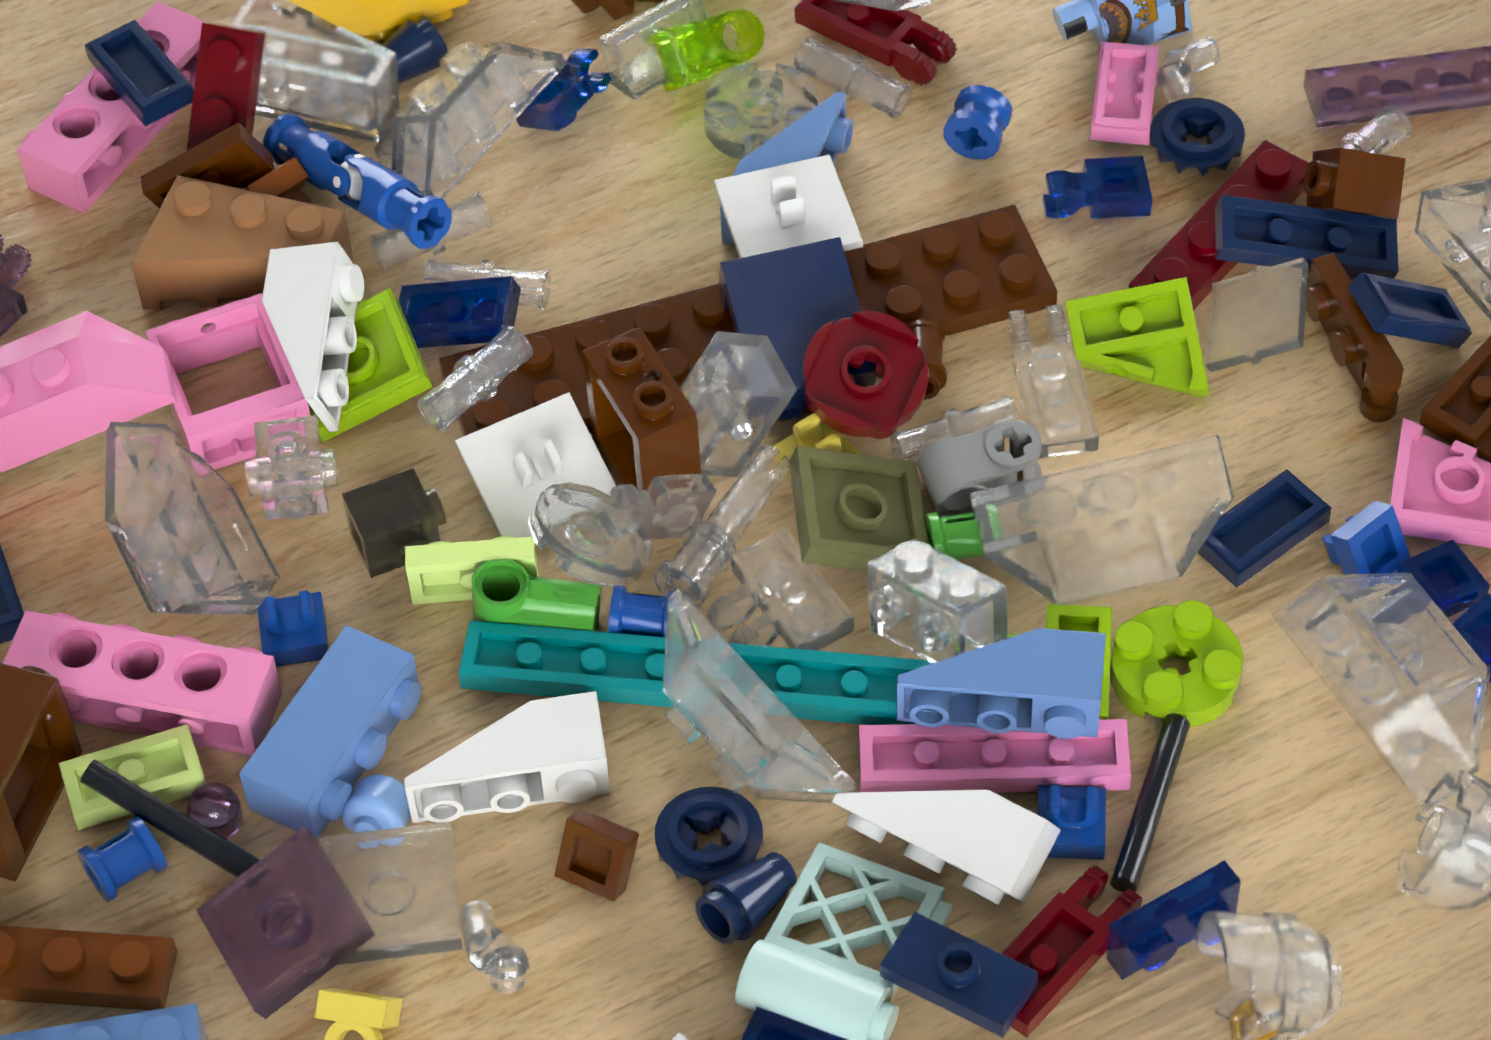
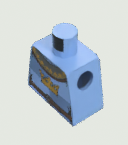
M1071 0L1052 9L1056 25L1064 40L1092 30L1100 45L1101 42L1147 45L1192 31L1188 0Z

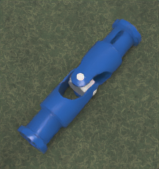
M287 113L280 115L267 128L263 139V146L272 154L273 162L282 165L296 157L309 176L306 180L308 183L320 190L332 192L338 196L341 202L389 230H401L414 246L421 249L434 247L448 233L452 222V211L442 198L432 195L424 196L419 193L417 185L409 179L373 159L361 155L345 142L327 132H314L310 130L305 121L296 114ZM279 143H281V144H283L284 146H286V147H287V150L281 148V147L279 146Z

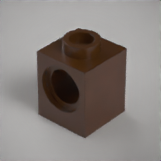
M1342 147L1313 151L1312 161L1309 163L1304 176V190L1308 195L1306 207L1398 219L1406 158Z

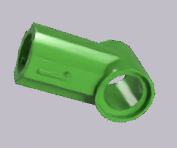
M493 559L485 562L476 569L472 577L473 621L597 631L602 599V585L529 576L524 567L508 559Z

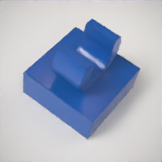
M1376 500L1357 515L1348 517L1345 520L1346 523L1335 532L1326 534L1322 538L1330 561L1341 565L1348 587L1364 593L1369 592L1411 559L1393 505Z
M305 590L299 591V595L277 599L274 596H267L263 601L257 602L262 653L273 656L276 667L317 661L324 657L329 650L321 592L310 593Z
M1038 785L1037 815L1050 821L1061 830L1047 858L1104 860L1106 788Z

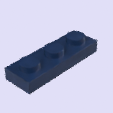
M1222 195L1215 206V257L1218 260L1310 272L1311 259L1334 252L1349 278L1355 279L1360 273H1368L1394 279L1399 272L1397 219Z

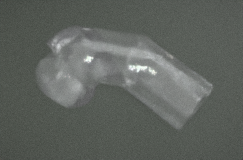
M1210 36L1203 37L1171 51L1164 57L1156 77V83L1158 88L1163 87L1165 98L1169 103L1194 95L1196 85L1189 75L1220 61V51L1214 39Z
M475 900L467 903L460 911V922L469 961L479 971L489 975V983L497 992L513 994L520 991L527 983L526 972L530 965L524 949L496 927L493 909L487 902Z

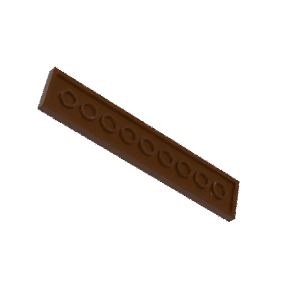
M1015 204L864 244L861 248L844 251L861 311H876L890 315L908 327L911 322L916 320H934L941 324L945 330V336L1057 305V289ZM718 284L439 358L441 374L463 437L566 393H570L589 433H592L582 350L637 327H641L691 405L750 390L729 308L724 309ZM651 376L648 378V381H659L661 378Z

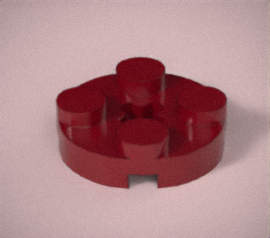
M853 312V316L850 318L840 319L834 324V320L823 325L808 344L802 367L805 404L812 412L817 414L820 420L838 432L854 437L888 438L896 432L897 428L909 422L919 410L929 381L927 359L925 361L924 353L918 346V338L906 324L881 312ZM865 361L872 362L876 365L875 375L882 380L877 385L869 384L867 387H861L855 384V377L849 374L847 370L850 366L861 368Z

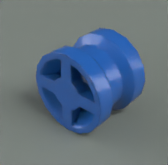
M970 85L962 89L954 103V113L950 115L945 124L943 137L951 149L966 158L975 160L988 159L999 150L1002 143V132L1005 131L1010 123L1013 108L1009 100L1001 92L983 85Z

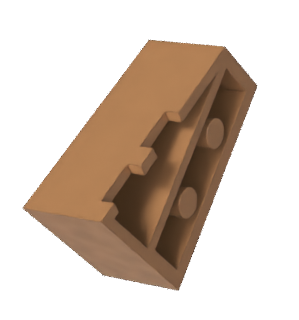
M177 175L132 259L131 265L143 310L162 309L163 301L198 300L200 307H219V299L248 298L260 293L263 295L270 249L339 242L350 260L353 261L354 258L345 211Z

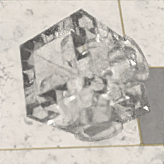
M317 415L254 423L256 458L245 459L246 481L249 496H261L266 520L300 519L308 515L329 513L327 488L339 486L338 470L334 449L324 450Z

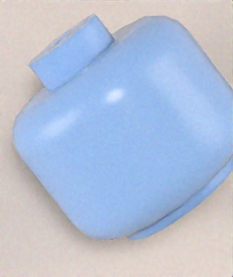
M382 774L368 775L359 780L344 808L342 815L344 826L347 829L353 830L355 836L364 843H374L379 837L394 839L401 836L411 817L405 785L393 777Z

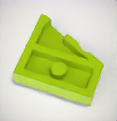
M1187 277L1065 301L1077 366L1200 398L1210 396Z

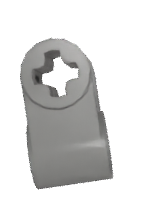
M1006 420L994 426L960 436L938 439L923 448L917 457L916 463L939 517L976 512L979 504L989 503L992 508L1012 502L1024 501L1032 497L1039 490L1042 473L1037 460L1042 450L1040 434L1034 426L1025 421ZM1006 437H1009V451H1004V439ZM1022 471V483L1019 485L1017 472Z

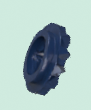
M1185 98L1166 105L1155 115L1150 128V146L1157 149L1159 162H1174L1178 173H1181L1188 167L1197 168L1202 176L1213 166L1226 171L1232 158L1241 157L1245 139V129L1239 116L1226 105L1205 98ZM1187 134H1191L1197 139L1207 136V144H1202L1198 140L1188 143L1186 142Z
M699 787L681 793L664 807L656 822L655 843L660 862L665 861L672 868L677 879L684 876L694 878L704 887L710 880L718 879L755 861L760 846L763 845V827L759 813L745 797L726 788ZM722 826V845L709 843L704 849L700 848L697 851L698 841L696 833L699 831L708 835L715 828L719 829Z

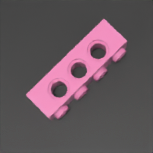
M157 1L137 22L194 89L202 23L205 21ZM94 66L92 71L72 92L63 96L52 113L36 129L26 135L22 144L17 148L28 188L85 214L181 109L145 127Z
M25 611L3 661V664L19 668L35 666L47 671L53 677H57L72 722L144 736L188 724L194 745L250 756L254 754L266 737L282 695L274 657L265 655L250 647L232 649L205 644L195 638L184 635L167 637L140 632L138 629L125 624L108 626L78 620L65 613L48 615Z

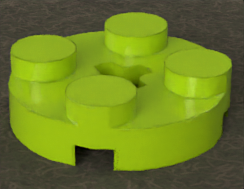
M1188 600L1179 605H1165L1148 609L1121 624L1115 634L1110 676L1116 695L1132 713L1145 719V712L1159 718H1165L1169 714H1177L1186 718L1190 723V727H1195L1213 721L1229 708L1233 702L1234 693L1240 686L1244 657L1241 645L1228 625L1214 617L1208 605L1201 601ZM1172 657L1183 658L1189 662L1188 673L1182 675L1175 668L1163 669L1161 666L1166 663V659Z

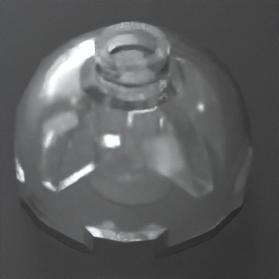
M1461 769L1459 776L1448 772L1431 790L1415 820L1425 824L1418 840L1416 856L1402 850L1396 878L1398 890L1429 905L1448 911L1470 910L1491 900V784Z

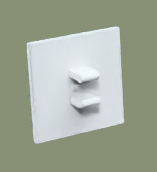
M830 154L714 180V187L740 258L837 237L841 238L844 251L863 247L861 234Z
M570 393L561 395L455 440L458 451L500 536L514 538L534 536L535 539L622 502V497Z

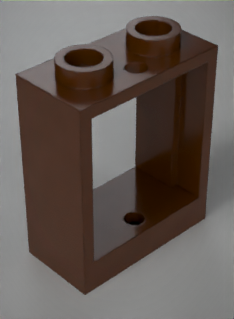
M641 327L582 350L592 439L606 467L646 531H652L703 509L697 414ZM651 376L661 378L659 381H648V378Z
M0 663V877L16 881L65 786L59 763L80 757L82 749L58 678L35 666L19 668Z

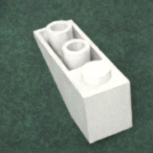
M339 242L270 249L262 296L263 305L305 400L329 432L338 431L341 408L347 404L349 398V384L346 374L349 354L355 351L357 344L354 320L357 301H361L364 296L363 274L359 266L352 263Z
M596 691L529 701L404 778L412 823L424 821L445 823L464 815L491 811L512 813L532 805L559 801L579 803L587 801L593 796L611 794Z
M988 789L836 793L832 801L851 813L845 825L879 843H882L887 832L909 843L903 854L904 856L940 874L945 862L968 874L962 885L963 887L998 905L1004 894L1024 903L1061 831L1050 821Z

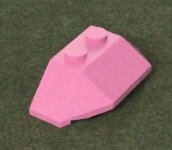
M88 311L0 346V473L176 402L168 354L162 347Z

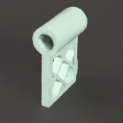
M819 842L764 941L758 940L750 950L739 975L735 992V1003L829 1040H889L899 1013V1006L890 1002L899 986L881 978L879 971L858 964L852 951L883 942L887 950H890L912 917L911 915L888 922L879 902L897 896L921 904L917 913L945 926L952 910V904L943 901L945 888ZM826 869L851 878L857 890L825 899L818 881ZM810 897L812 903L806 904ZM866 906L875 926L843 935L834 915ZM821 919L830 939L807 945L788 938V935L794 926Z

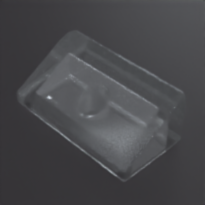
M665 0L600 37L610 83L631 99L642 97L724 49L721 35L703 0Z

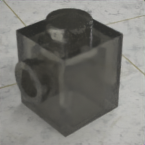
M414 468L342 494L349 532L371 578L405 566V546L427 545L431 542L440 541L438 526L447 523L446 515L436 490L431 488L424 491Z

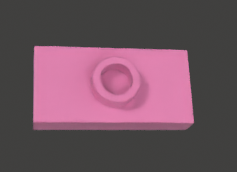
M1101 42L1090 140L1149 145L1159 46Z

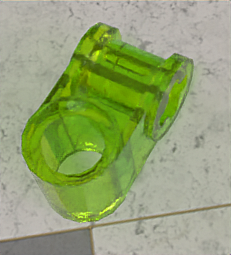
M744 9L711 14L704 18L680 23L646 36L648 45L655 46L666 77V80L662 83L664 92L698 83L712 77L713 73L752 59L762 49L765 39L764 27L759 18L751 11ZM727 23L733 26L737 33L738 41L733 51L728 49L723 41V30Z

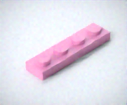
M1127 719L1099 720L1098 738L1079 736L1072 739L1057 738L1048 733L1024 731L992 733L982 728L943 725L940 727H924L918 724L859 725L861 792L988 789L994 793L1038 792V785L1094 786L1096 788H1106V791L1130 790L1131 765Z

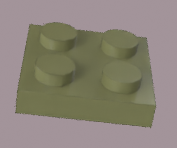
M796 446L789 460L802 563L923 577L931 564V555L916 461Z

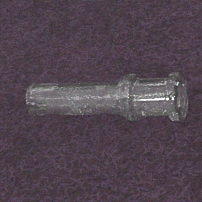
M770 445L760 446L752 460L712 511L705 522H698L688 527L682 537V548L672 561L667 560L661 563L654 574L655 583L664 596L670 590L680 591L681 607L686 609H697L704 604L709 595L708 585L718 572L729 570L734 563L737 552L736 542L741 538L781 482L790 474L789 458L786 455L779 460L774 468L767 469L780 451L779 449Z

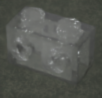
M717 331L680 387L697 414L701 475L738 477L797 391L768 336Z
M916 539L901 543L894 550L867 563L870 630L933 664L1008 638L1007 586L980 573L975 568L967 566Z

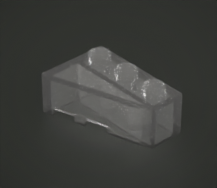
M247 0L230 24L232 26L266 32L255 117L276 120L280 115L291 113L300 116L306 125L312 129L345 135L358 140H368L377 143L380 141L400 109L397 57L395 52L341 26L332 32L314 23L311 12L299 6L291 12L272 3L271 0Z

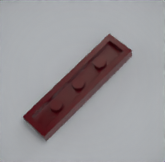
M1264 140L1129 283V288L1187 277L1194 311L1238 263L1218 260L1215 257V206L1221 196L1229 195L1292 204L1304 191V176L1309 163Z

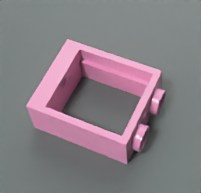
M262 293L239 301H232L223 306L180 320H173L165 325L145 331L146 339L162 347L168 354L177 400L169 404V407L197 476L315 437L309 404L303 396L263 305ZM207 323H212L210 326L202 327ZM261 348L277 388L196 415L192 414L177 377L178 374Z

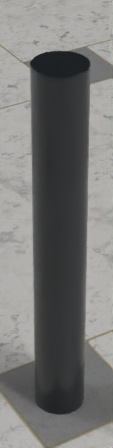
M1169 714L1164 718L1110 881L1111 886L1119 892L1123 893L1127 889H1131L1134 892L1137 891L1190 728L1189 721L1183 716Z
M93 760L83 773L80 781L82 784L133 815L140 817L143 821L250 886H254L264 872L267 863L99 761Z

